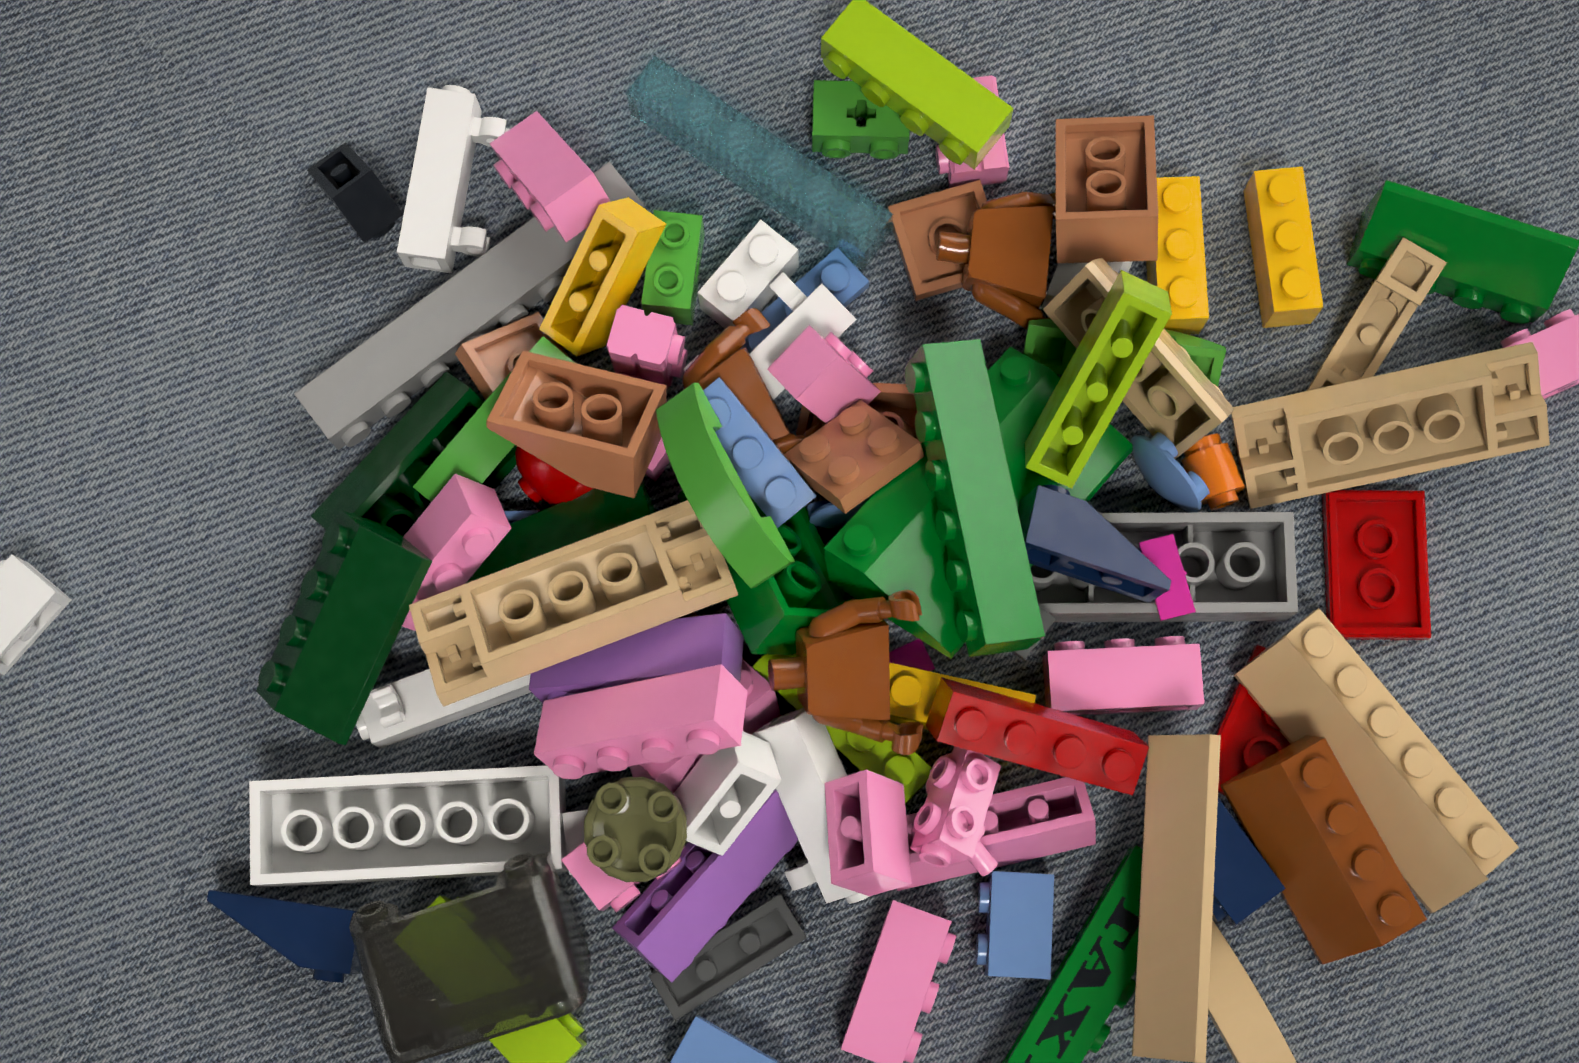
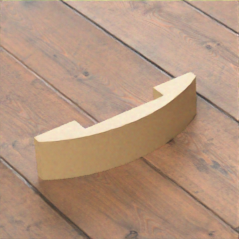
M1403 237L1358 305L1306 391L1373 377L1447 262Z
M1212 920L1208 1014L1236 1063H1297L1259 992Z

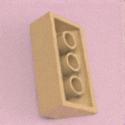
M1102 257L1092 260L1084 266L1043 309L1076 348L1080 345L1119 274ZM1165 329L1161 332L1122 400L1152 436L1160 432L1174 444L1178 451V455L1174 459L1221 424L1234 410L1224 397L1222 391L1205 376L1191 360L1188 352L1178 345Z

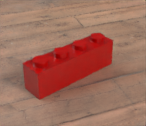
M942 677L925 725L937 742L1132 796L1149 746L1133 731Z

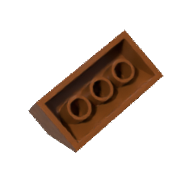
M1305 735L1220 785L1252 844L1286 888L1280 893L1320 964H1327L1381 947L1427 920L1325 737Z

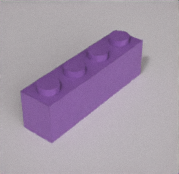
M726 613L677 618L531 673L529 690L543 703L544 700L720 664L740 682L744 636Z
M776 790L773 791L723 856L688 842L680 856L682 862L661 879H655L612 927L634 951L671 983L692 963L694 957L715 933L725 926L730 916L760 886L763 879L782 857L795 846L798 838L779 797V793Z

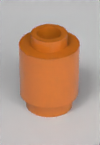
M1218 433L1204 436L1184 452L1185 458L1181 462L1186 473L1192 471L1206 483L1210 494L1201 503L1202 505L1208 504L1210 510L1213 511L1239 501L1237 492L1243 490L1245 486L1229 444L1222 443Z

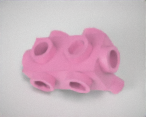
M955 746L952 753L939 757L934 763L926 782L927 798L925 804L918 811L911 829L913 841L910 849L919 853V859L922 862L936 868H947L950 865L969 860L982 877L988 875L997 867V861L979 840L984 835L986 829L984 820L1001 765L987 758L984 754Z

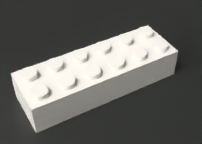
M547 765L249 781L250 885L282 887L568 871L561 861L567 855L562 813H566L565 779L555 775Z

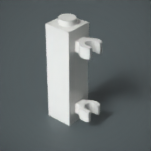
M445 85L442 89L427 88L397 247V254L405 267L452 273L456 251L480 257L489 250L491 239L486 237V229L470 226L461 227L476 143L491 147L489 143L510 129L506 128L507 121L505 119L497 117L481 118L482 111L476 95L460 86Z
M784 272L769 287L790 307L792 312L749 353L773 400L785 388L767 369L809 325L823 338L830 332L839 337L857 320L822 283L807 297ZM697 355L683 370L686 371L699 355Z
M430 669L372 690L356 726L363 740L370 738L373 745L384 748L531 693L529 690L531 674L443 707L437 697Z
M804 708L772 719L752 735L770 743L781 778V782L776 790L806 856L795 862L797 867L785 871L792 891L817 882L826 903L846 898L847 902L852 904L870 897L831 884L825 783L847 776L826 726L816 722L812 715L806 713Z

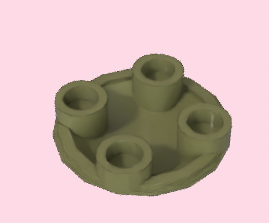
M627 777L603 785L597 791L596 797L591 801L584 819V842L587 847L589 860L608 876L624 882H647L666 873L680 858L687 840V817L678 797L664 784L646 777Z

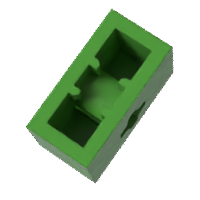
M814 80L812 152H822V155L828 158H845L850 156L851 153H870V156L876 159H893L898 157L899 154H908L910 130L901 122L899 114L887 105L879 107L873 104L862 93V87L854 81ZM856 118H865L866 126H856Z
M654 210L653 215L665 222L666 226L646 264L641 302L645 316L653 312L673 317L675 324L693 326L705 237L703 216Z

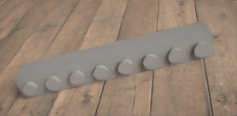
M610 161L594 172L610 201L629 197L645 208V205ZM533 217L295 392L294 395L328 440L338 450L345 445L347 447L357 445L370 434V427L384 416L387 418L396 416L410 404L411 396L423 387L431 388L445 372L450 374L449 368L459 361L455 353L462 343L527 317V310L542 299L545 302L554 299L587 228L568 242H565L554 228L545 232L536 218Z

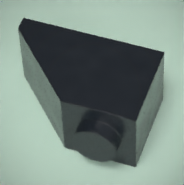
M346 142L307 170L348 225L364 243L371 238H378L388 233L393 228L395 221L404 215L372 169Z

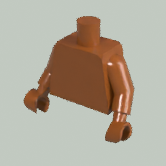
M1023 191L986 201L980 209L973 211L968 222L967 234L940 231L936 260L964 264L962 288L972 292L974 299L980 304L1005 316L1026 330L1030 320L1050 319V317H1044L1042 311L1038 308L1046 298L1053 218L1056 219V193L1045 194Z
M750 308L732 322L734 326H728L706 346L684 372L682 383L684 389L692 383H699L704 390L717 378L721 377L771 440L785 454L804 438L820 429L822 424L821 422L799 436L789 434V429L747 348L741 349L748 335L771 326L758 309Z
M912 590L895 592L888 597L889 600H886L883 596L854 599L813 618L809 626L796 631V657L769 659L768 677L771 690L797 689L799 702L806 713L812 715L816 722L858 734L883 743L885 740L891 741V750L898 754L911 755L919 748L923 733V723L905 722L895 725L890 722L889 625L884 620L889 617L905 621L920 620L919 615L922 616L919 597Z

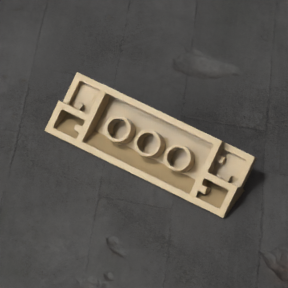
M1533 342L1233 407L1234 410L1231 413L1235 435L1233 437L1250 509L1550 445L1547 404L1541 394L1538 352Z
M687 500L410 604L409 608L419 644L427 658L437 697L444 707L738 595L724 556L707 534Z
M1319 608L1311 612L1279 640L1269 645L1263 652L1234 674V677L1247 689L1248 694L1262 711L1264 710L1279 727L1280 732L1290 744L1305 735L1325 737L1407 885L1430 913L1436 912L1487 881L1488 878L1486 876L1519 848Z
M1148 735L1149 749L1147 754L1132 1056L1206 1063L1221 735Z

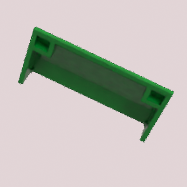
M1009 347L987 371L1017 509L1019 508L1020 500L1038 485L1063 487L1070 492V496L1088 502L1133 451V444L1109 423L1072 489L1025 468V441L1061 378L1050 368L1012 347ZM921 442L920 444L925 456L876 491L823 549L829 582L855 599L883 596L886 600H889L888 597L891 594L901 590H912L919 597L922 616L919 615V621H905L893 617L887 619L951 659L965 642L960 640L957 632L956 617L959 608L956 593L950 590L946 580V564L949 560L945 541H941L936 532L935 517L938 507L935 493L929 490L926 483L925 466L928 459L924 442Z

